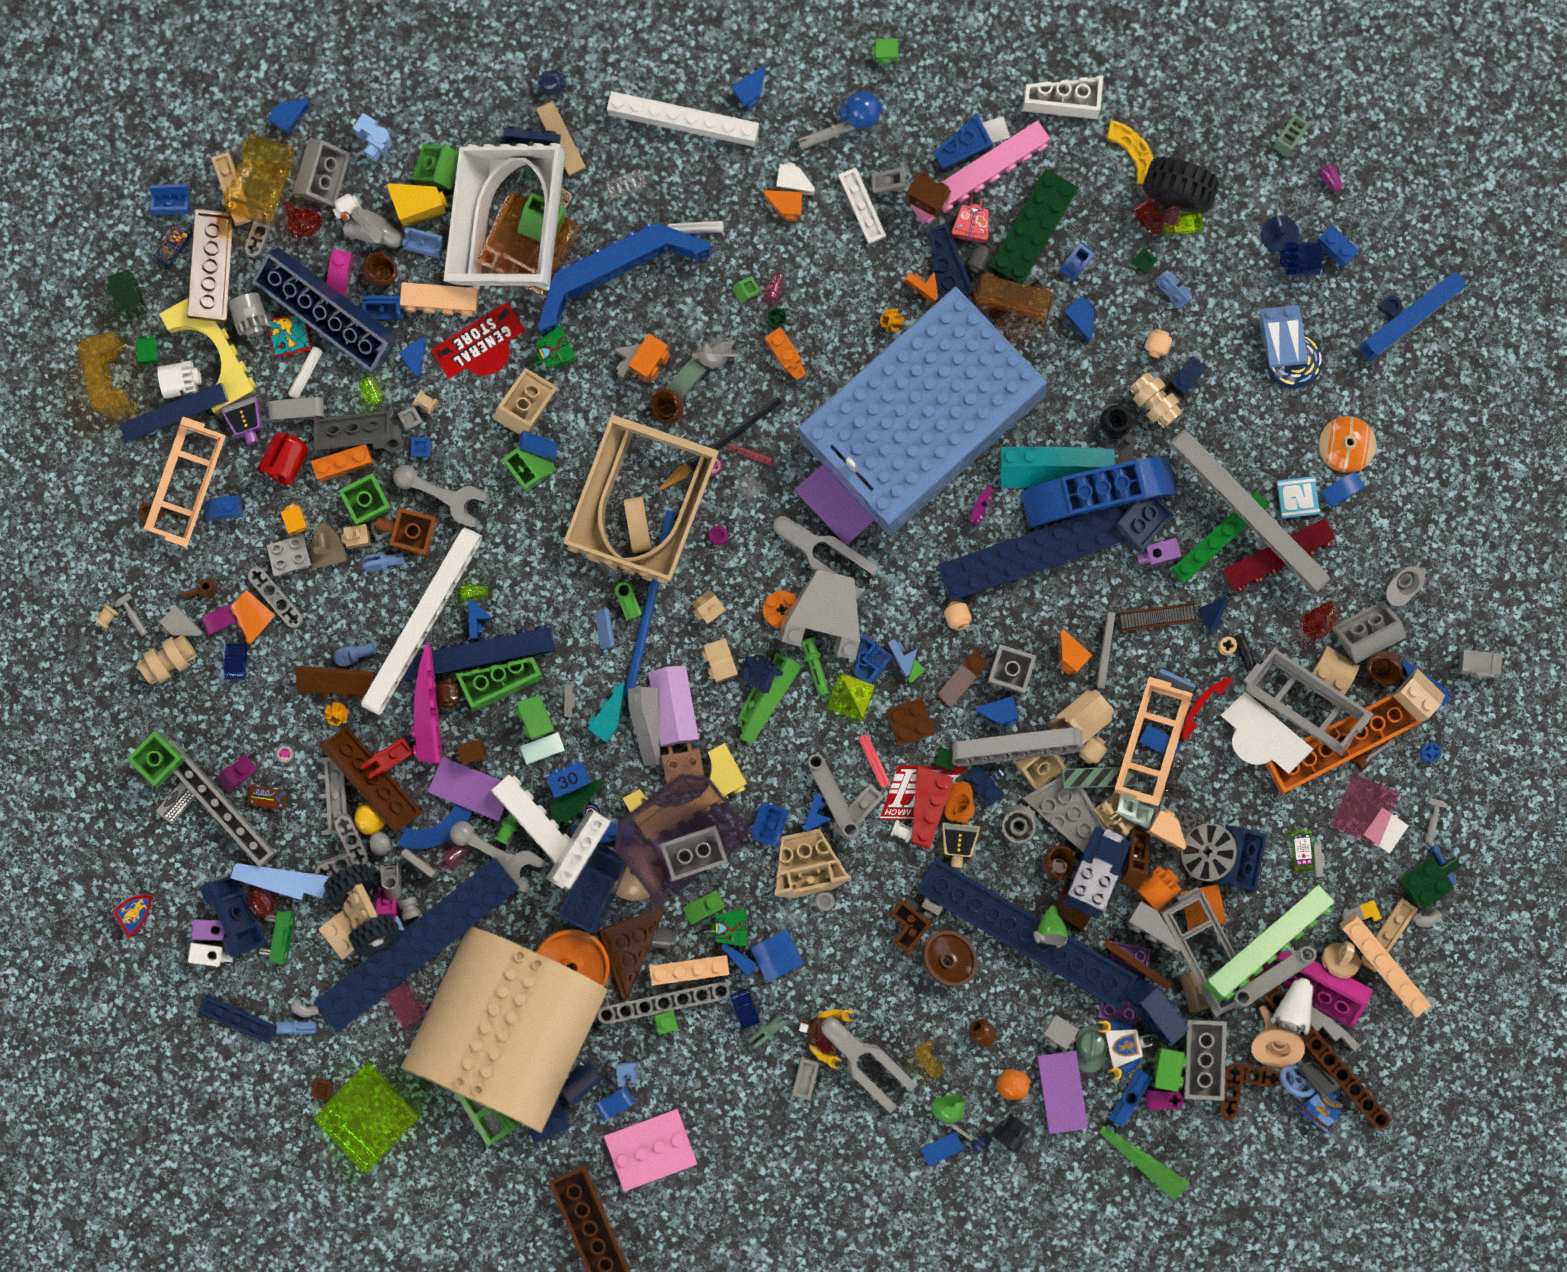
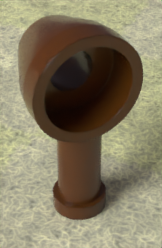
M205 578L199 582L198 587L185 592L182 591L181 595L184 601L200 594L209 598L217 593L218 586L213 579ZM209 584V589L204 590L203 586Z

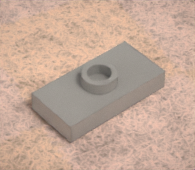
M801 1057L791 1096L811 1100L820 1062Z

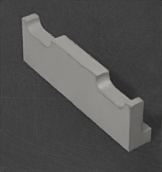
M565 684L564 717H574L572 709L575 708V694H573L575 684Z
M1312 844L1314 877H1325L1323 874V867H1325L1324 853L1321 851L1323 844Z

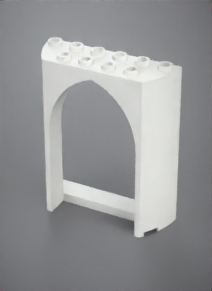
M534 143L533 146L526 144H516V146L500 144L498 147L491 144H484L483 147L468 144L467 147H459L444 272L445 282L457 286L466 285L471 288H478V290L480 286H536L549 291L565 162V151L561 148L560 144L550 143L549 146ZM528 164L540 179L545 199L537 274H481L488 214L493 196L500 184L510 173Z

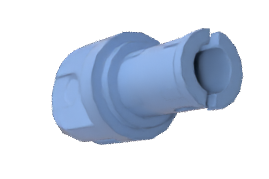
M379 552L378 554L367 555L362 560V567L368 572L386 571L387 566L405 564L403 552L388 555Z
M371 642L359 647L349 645L340 648L334 654V662L340 667L359 663L360 658L376 654L374 644Z

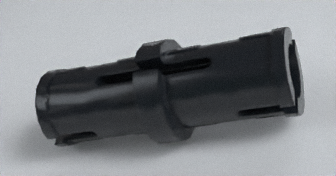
M1243 632L1233 636L1237 643L1238 656H1241L1246 672H1249L1255 667L1256 662L1252 654L1253 649L1250 648Z

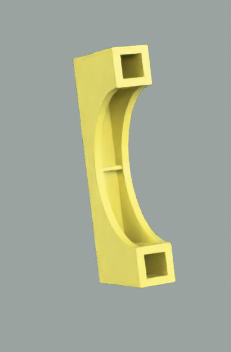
M187 298L161 312L159 315L171 334L182 330H193L203 333L215 343L221 358V373L217 384H224L229 402L211 408L218 415L222 413L221 408L255 395L256 391L254 388L257 385L252 377L248 378L245 372L248 370L243 361L239 362L236 357L239 353L234 344H229L227 339L230 337L225 328H220L219 322L187 318Z
M725 743L708 752L712 765L711 776L705 789L693 800L678 806H663L649 800L640 789L623 798L645 840L648 838L650 841L660 836L659 832L664 829L668 832L677 827V822L681 820L687 822L694 818L693 814L699 810L703 813L711 808L710 804L716 801L720 804L728 799L727 795L733 792L736 795L745 790L744 786L747 783Z

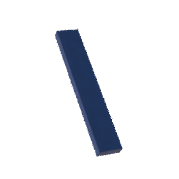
M219 383L119 425L125 442H130L182 420V417L189 418L229 402L224 384Z

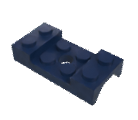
M232 874L222 879L213 882L209 881L200 886L199 889L206 904L212 903L228 937L223 942L232 958L256 949L267 942L254 913L249 908L250 904L240 882L231 879ZM233 911H236L238 917L234 915Z

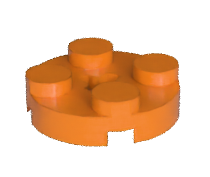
M776 591L769 595L763 605L765 620L774 628L781 629L783 619L796 601V596L788 591ZM780 605H784L788 609L784 615L776 611V609L780 608Z

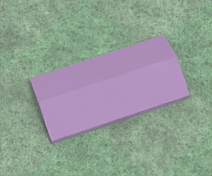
M686 666L664 667L648 672L650 687L658 688L659 739L661 747L699 740Z

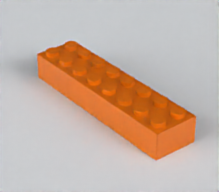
M1391 694L1365 707L1366 710L1374 715L1363 730L1352 740L1342 756L1311 735L1303 739V741L1312 747L1313 750L1290 773H1287L1273 760L1265 763V766L1280 794H1283L1420 723ZM1348 716L1328 726L1325 732L1342 743L1358 720Z

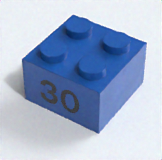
M575 760L566 764L567 768L563 770L556 768L549 771V776H546V779L555 799L592 784L583 762Z

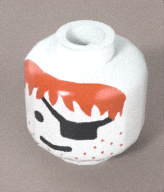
M346 194L334 201L335 208L332 210L337 219L342 218L343 221L348 222L353 219L350 213L354 207H362L355 195Z

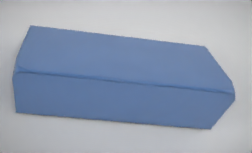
M604 608L595 612L599 643L602 650L615 647L610 611L608 608Z
M1160 669L1156 676V679L1171 683L1170 687L1192 693L1196 687L1194 683L1164 669Z

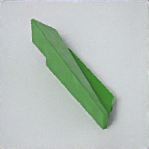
M778 653L775 654L772 663L776 664L777 668L783 671V675L774 676L769 693H762L753 687L737 718L738 725L742 728L740 738L750 744L754 742L802 667L797 662Z

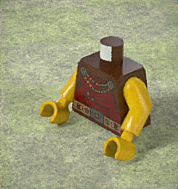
M830 1009L820 1012L818 1017L814 1018L813 1024L803 1021L800 1024L799 1033L809 1035L807 1043L810 1044L811 1052L819 1060L829 1064L834 1069H839L835 1066V1062L837 1060L842 1062V1059L836 1057L838 1048L822 1033L821 1024L825 1019L833 1017L845 1027L846 1022H853V1020L848 1018L849 1013H854L853 1010Z

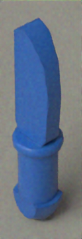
M1432 846L1431 853L1437 860L1438 865L1441 866L1446 863L1447 860L1441 854L1440 848ZM1452 872L1447 876L1451 884L1455 886L1456 877Z

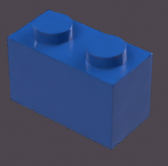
M1333 225L1315 242L1342 269L1360 251Z

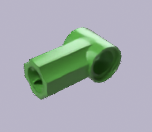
M620 582L615 588V593L626 620L642 615L631 585L627 582ZM621 586L629 587L628 595L621 596L619 594Z

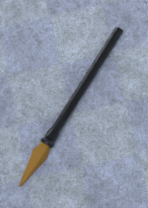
M779 397L773 399L709 448L721 449L782 402ZM696 456L687 461L685 465L679 466L658 490L661 491L687 478L690 472L694 471L701 456Z

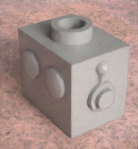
M1053 1015L1051 1020L1046 1022V1028L1042 1031L1041 1035L1048 1039L1047 1043L1050 1046L1066 1050L1075 1041V1036L1079 1029L1058 1015Z

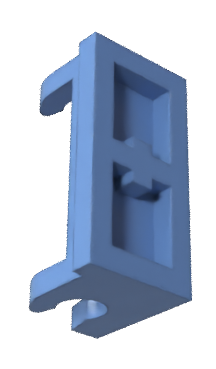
M409 227L405 228V239L402 240L404 250L440 259L445 241L443 236Z
M637 1062L616 1065L618 1087L626 1085V1078L630 1079V1076L631 1083L636 1081Z

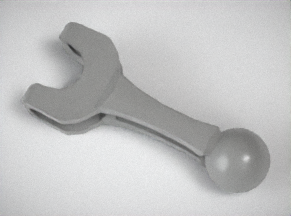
M409 465L399 466L393 474V480L397 487L401 489L415 488L434 495L450 506L451 515L455 521L469 527H476L478 520L468 513L467 504L472 499L487 501L490 496L487 492L475 486H466L458 491L439 487L417 476L416 470Z
M466 821L455 823L450 830L451 840L459 846L469 844L490 855L492 858L496 857L520 888L518 890L528 893L530 887L520 877V869L526 864L541 868L546 863L544 859L530 850H522L513 854L494 847L475 834L473 826Z

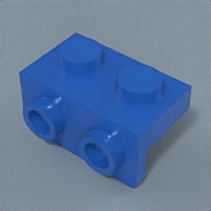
M187 184L150 185L151 215L189 214L191 196Z
M762 801L756 812L755 823L750 829V838L778 847L789 810Z

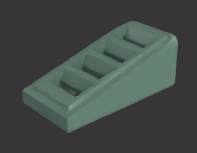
M1294 114L1276 140L1273 148L1289 157L1311 123ZM1293 123L1297 124L1303 129H1299L1298 127L1294 126Z

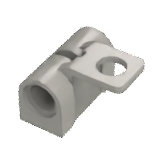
M1462 650L1460 651L1459 673L1478 678H1499L1503 654Z

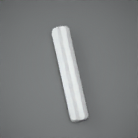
M722 221L668 224L667 226L686 234L723 232Z
M313 347L288 393L291 398H299L322 355L321 349Z

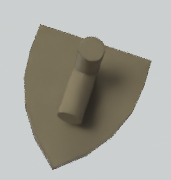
M324 522L320 524L312 540V569L347 561L345 549L339 535Z

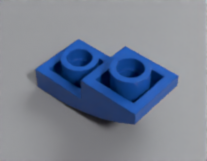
M1354 471L1324 489L1321 494L1329 506L1333 508L1346 501L1348 497L1362 491L1366 486Z

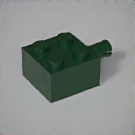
M1429 856L1396 879L1418 910H1424L1455 889L1447 875L1460 868L1461 864L1455 857H1452V859L1440 866L1433 856Z

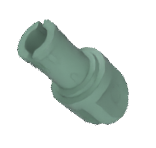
M780 1014L769 1024H761L759 1026L761 1030L748 1040L749 1044H751L762 1034H765L752 1047L753 1049L759 1048L768 1039L773 1041L774 1034L787 1024L785 1020H782L783 1017Z

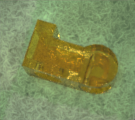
M928 1039L915 1048L913 1052L931 1077L937 1078L943 1074L944 1067L931 1053L930 1049L934 1046Z

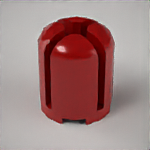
M278 432L273 435L257 471L262 475L264 472L268 473L267 476L271 477L273 481L285 486L288 484L292 486L306 458L308 447L298 437L286 432Z

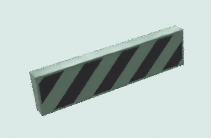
M1121 767L1061 769L1062 789L1115 787ZM1128 768L1123 787L1138 786L1137 771Z

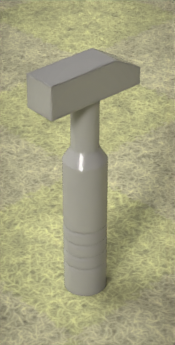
M127 593L116 601L115 607L124 606L128 617L141 637H143L148 632L136 613L128 605L127 602L133 598L130 593Z
M1429 798L1428 804L1434 805L1435 808L1430 818L1425 843L1432 844L1438 822L1439 808L1447 809L1448 805L1444 801Z

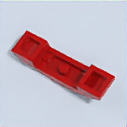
M1229 677L1217 682L1196 699L1186 715L1181 731V740L1185 741L1197 726L1192 719L1211 694L1214 692L1218 696L1221 695L1233 680Z

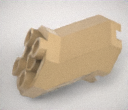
M1087 690L1051 719L1047 725L1050 727V730L1070 727L1080 728L1082 730L1083 745L1112 720L1114 710L1099 691Z

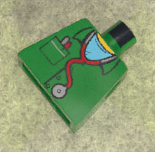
M561 325L535 343L539 351L529 355L533 366L544 362L547 369L577 361Z
M747 909L715 915L716 923H704V935L716 934V942L747 946Z

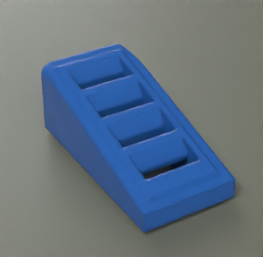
M723 944V951L749 977L757 965L756 962L729 945Z

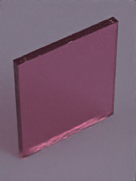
M1352 774L1332 827L1379 846L1400 792L1360 777L1357 774Z

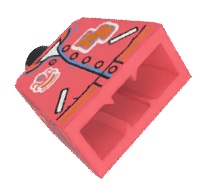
M971 197L970 206L962 205L952 230L953 238L987 243L988 210L981 208L982 198Z

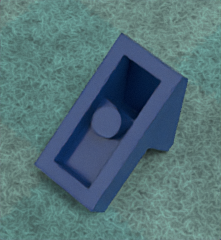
M1081 241L1059 271L1074 282L1092 261L1096 253Z
M468 600L470 639L478 640L479 635H482V623H479V621L494 619L473 600Z
M815 793L804 831L812 830L831 820V818L817 814L818 811L822 812L825 800H822L823 795Z

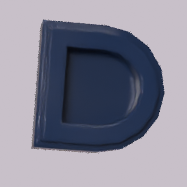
M1389 296L1378 308L1391 319H1394L1400 312L1402 303L1398 297Z

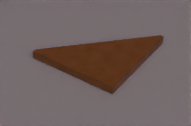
M665 906L599 930L623 1001L629 998L665 912Z

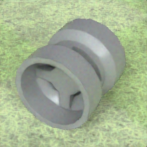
M411 897L397 903L399 909H403V921L422 915L420 909L415 906L417 903L416 897Z

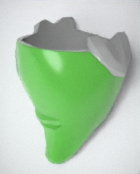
M1052 905L1041 919L1037 931H1034V938L1038 944L1041 942L1056 945L1057 948H1060L1067 943L1068 933L1058 915L1057 907Z

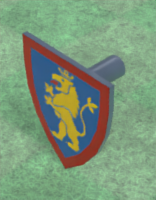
M134 895L122 901L112 910L128 939L138 931L147 918L151 907L152 895Z

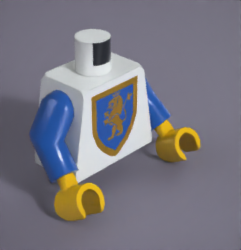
M1120 1020L1098 1021V1023L1103 1024V1029L1098 1030V1032L1106 1033L1114 1067L1109 1069L1108 1073L1113 1071L1115 1077L1111 1081L1117 1080L1131 1072L1140 1063L1141 1057H1143L1141 1048L1153 1046L1151 1036L1149 1034L1138 1037L1137 1029H1134L1131 1024Z

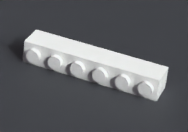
M507 775L490 791L548 857L556 863L570 840L567 834L562 835L558 831L559 825L553 819L549 820L545 816L546 810L540 804L537 806L532 801L534 797L528 790L525 792L520 787L522 783L515 775L512 777Z

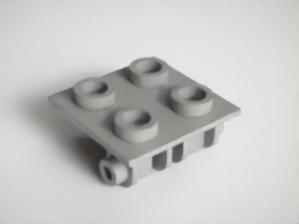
M303 534L267 545L274 577H282V575L289 574V572L293 574L294 570L298 572V569H309V566H312Z

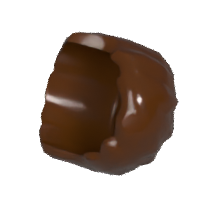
M384 252L371 254L370 257L365 259L363 264L364 278L372 286H387L397 278V266Z
M659 390L652 396L650 401L653 416L659 423L672 425L683 416V399L673 390Z
M1377 652L1371 656L1366 666L1369 676L1382 686L1393 685L1397 680L1401 679L1403 673L1400 658L1393 652Z
M1054 845L1048 848L1041 859L1042 870L1049 877L1056 880L1067 879L1074 872L1075 861L1073 851L1066 846Z

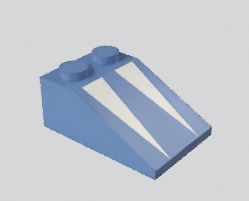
M1299 305L1260 309L1259 326L1269 367L1307 364L1308 358Z

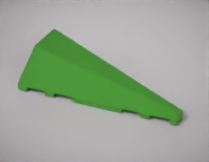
M1102 1126L1099 1133L1172 1200L1175 1201L1189 1184L1187 1180L1105 1126Z

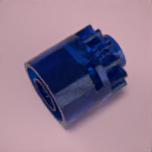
M1285 243L1284 250L1280 251V266L1284 267L1285 275H1319L1322 266L1321 243Z

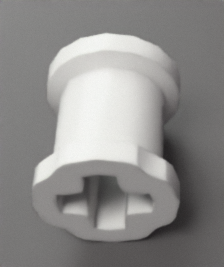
M896 820L891 836H898L905 839V842L908 843L912 835V826H906L900 823L899 820Z

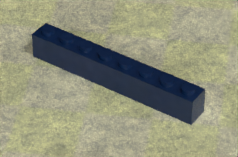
M541 625L529 632L527 629L517 630L514 635L502 633L498 634V638L494 639L482 637L478 639L479 642L471 643V640L460 642V646L452 647V644L441 646L440 650L435 651L432 648L434 676L556 652L552 630L550 627L547 628L546 625ZM422 650V653L415 655L403 676V681L417 680L424 650Z

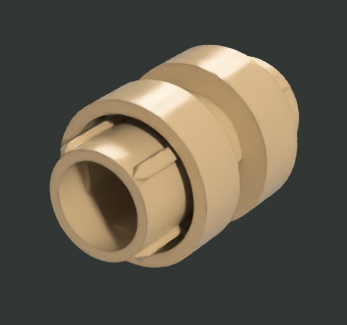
M1146 373L1130 387V390L1135 395L1133 400L1139 408L1145 405L1150 410L1146 416L1153 424L1158 422L1162 428H1166L1182 414V410L1177 406L1180 401L1173 393L1168 396L1165 394L1163 389L1166 385L1159 377L1154 379L1150 373Z
M181 635L176 639L171 636L162 642L163 649L160 651L152 648L143 654L144 659L138 662V667L148 683L154 684L158 680L163 683L172 677L171 671L177 668L181 672L190 666L189 661L196 657V652L185 636Z

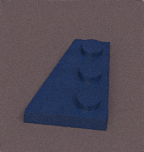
M515 126L504 128L501 136V144L513 141L516 144L532 142V144L539 143L549 146L550 143L560 144L561 134H557L555 131L548 130L544 133L538 132L537 129L533 128L519 130Z

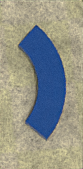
M454 804L450 814L442 822L431 828L421 830L405 828L398 846L410 849H426L444 844L451 839L450 830L452 826L459 821L468 822L473 811Z

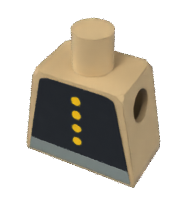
M942 823L944 855L952 856L951 867L963 868V857H972L980 827Z

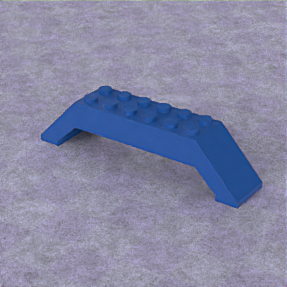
M650 223L644 226L643 230L638 233L635 231L625 236V239L609 243V247L603 250L601 248L594 250L591 256L587 258L580 257L574 261V264L558 268L557 272L554 273L538 325L542 337L559 326L567 301L667 252L692 258L697 263L713 255L710 242L659 223L654 225Z

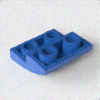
M787 929L750 948L767 983L805 964Z

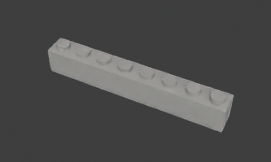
M170 739L169 741L187 758L174 773L259 867L265 866L277 853L174 740Z

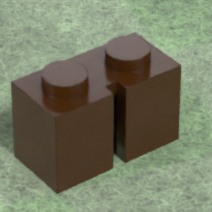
M481 739L457 745L458 750H455L458 762H462L465 766L488 760L484 741Z

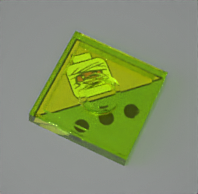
M840 672L827 709L863 721L876 685Z

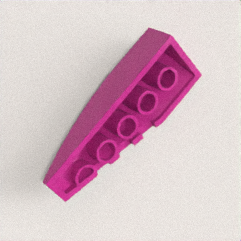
M427 642L419 665L415 687L414 726H411L412 737H416L413 751L414 756H418V761L440 763L443 752L431 642Z
M1279 951L1276 954L1277 958L1270 965L1266 962L1262 967L1268 971L1292 955V953H1282ZM1316 961L1283 982L1287 987H1291L1294 980H1299V978L1309 980L1313 986V1007L1352 1029L1373 992V989L1352 978L1341 979L1331 975L1327 967Z

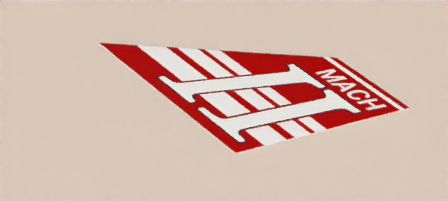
M898 765L879 820H913L917 766ZM922 766L953 777V781L968 768L954 766L953 771L938 766Z

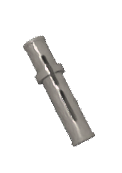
M846 120L836 125L833 123L831 127L800 139L798 138L797 140L801 150L834 137L837 139L839 135L855 129Z

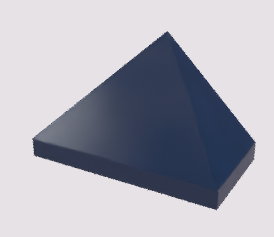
M1224 598L1199 608L1207 634L1212 635L1230 600L1229 598Z

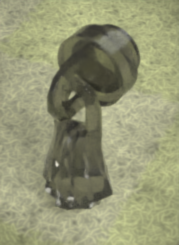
M1180 759L1172 761V781L1165 786V793L1175 799L1185 798L1187 788L1183 784L1177 783L1185 767V764Z

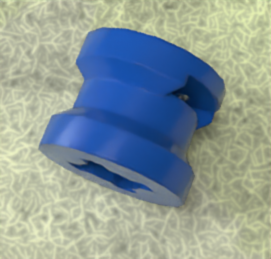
M1432 742L1424 744L1419 752L1421 759L1429 763L1437 761L1442 753L1440 746Z

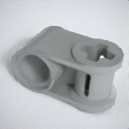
M399 862L391 866L380 865L381 884L385 897L388 900H396L402 894L401 865Z

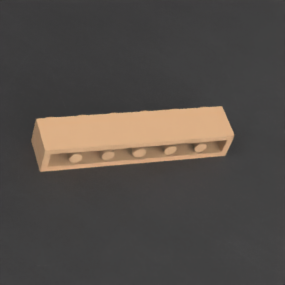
M1355 912L1340 923L1345 933L1415 1017H1418L1431 1006L1426 997Z

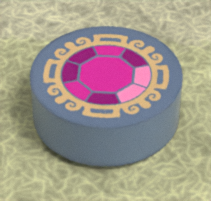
M280 745L275 751V757L280 763L289 764L295 758V750L290 745Z

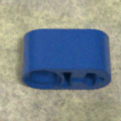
M625 1086L594 1106L605 1122L636 1102Z

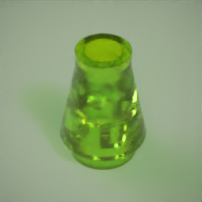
M469 583L460 585L461 600L468 602V600L488 597V586Z

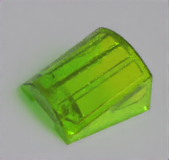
M368 1062L328 1101L314 1117V1120L358 1169L366 1175L371 1172V1168L424 1116Z

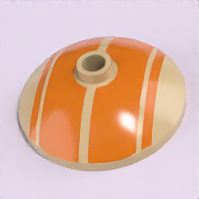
M1343 416L1332 420L1324 427L1319 438V452L1324 462L1330 468L1342 473H1353L1365 468L1373 459L1376 452V438L1370 426L1363 420L1352 416ZM1348 439L1353 441L1352 446L1347 444Z

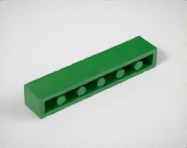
M1257 491L1251 496L1264 510L1269 506L1267 501ZM1234 511L1178 562L1170 572L1184 584L1238 535L1247 524Z

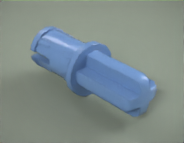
M295 1020V1022H277V1034H294L295 1036L298 1034H314L317 1029L315 1022H298V1020Z

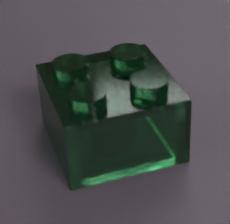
M129 269L107 277L109 283H106L109 294H112L114 298L112 305L115 312H118L126 320L148 313L137 278Z

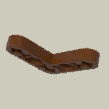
M1236 1063L1229 1064L1225 1069L1224 1100L1226 1098L1236 1101L1235 1104L1231 1103L1230 1109L1234 1112L1226 1116L1227 1114L1223 1110L1228 1107V1102L1220 1100V1115L1227 1120H1232L1237 1116L1242 1083L1277 1087L1281 1084L1280 1073L1272 1069ZM1234 1067L1239 1071V1075H1235L1234 1081H1238V1085L1227 1083L1228 1079L1232 1080V1074L1229 1073V1070H1233ZM1251 1070H1256L1259 1073V1077L1255 1081H1251L1248 1077V1073ZM1262 1071H1265L1264 1075L1272 1076V1073H1275L1274 1075L1278 1077V1080L1271 1084L1270 1080L1263 1079L1264 1083H1261L1263 1078ZM1229 1086H1234L1237 1090L1234 1097H1229L1226 1094V1089Z

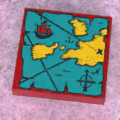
M290 315L268 320L274 358L312 350L307 324L299 317Z

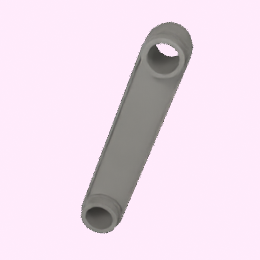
M819 754L811 755L808 759V767L842 835L847 840L856 839L859 835V827L824 758ZM819 759L822 763L819 767H813L811 762ZM848 827H854L856 832L853 835H848L845 830Z
M1310 946L1299 949L1245 985L1242 989H1239L1234 995L1235 1004L1239 1007L1249 1006L1312 964L1316 959L1315 950ZM1302 952H1311L1312 959H1304ZM1245 994L1248 997V1001L1241 1003L1238 1001L1237 996Z

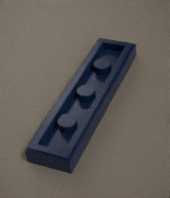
M209 995L205 996L198 1013L267 1044H270L277 1025Z

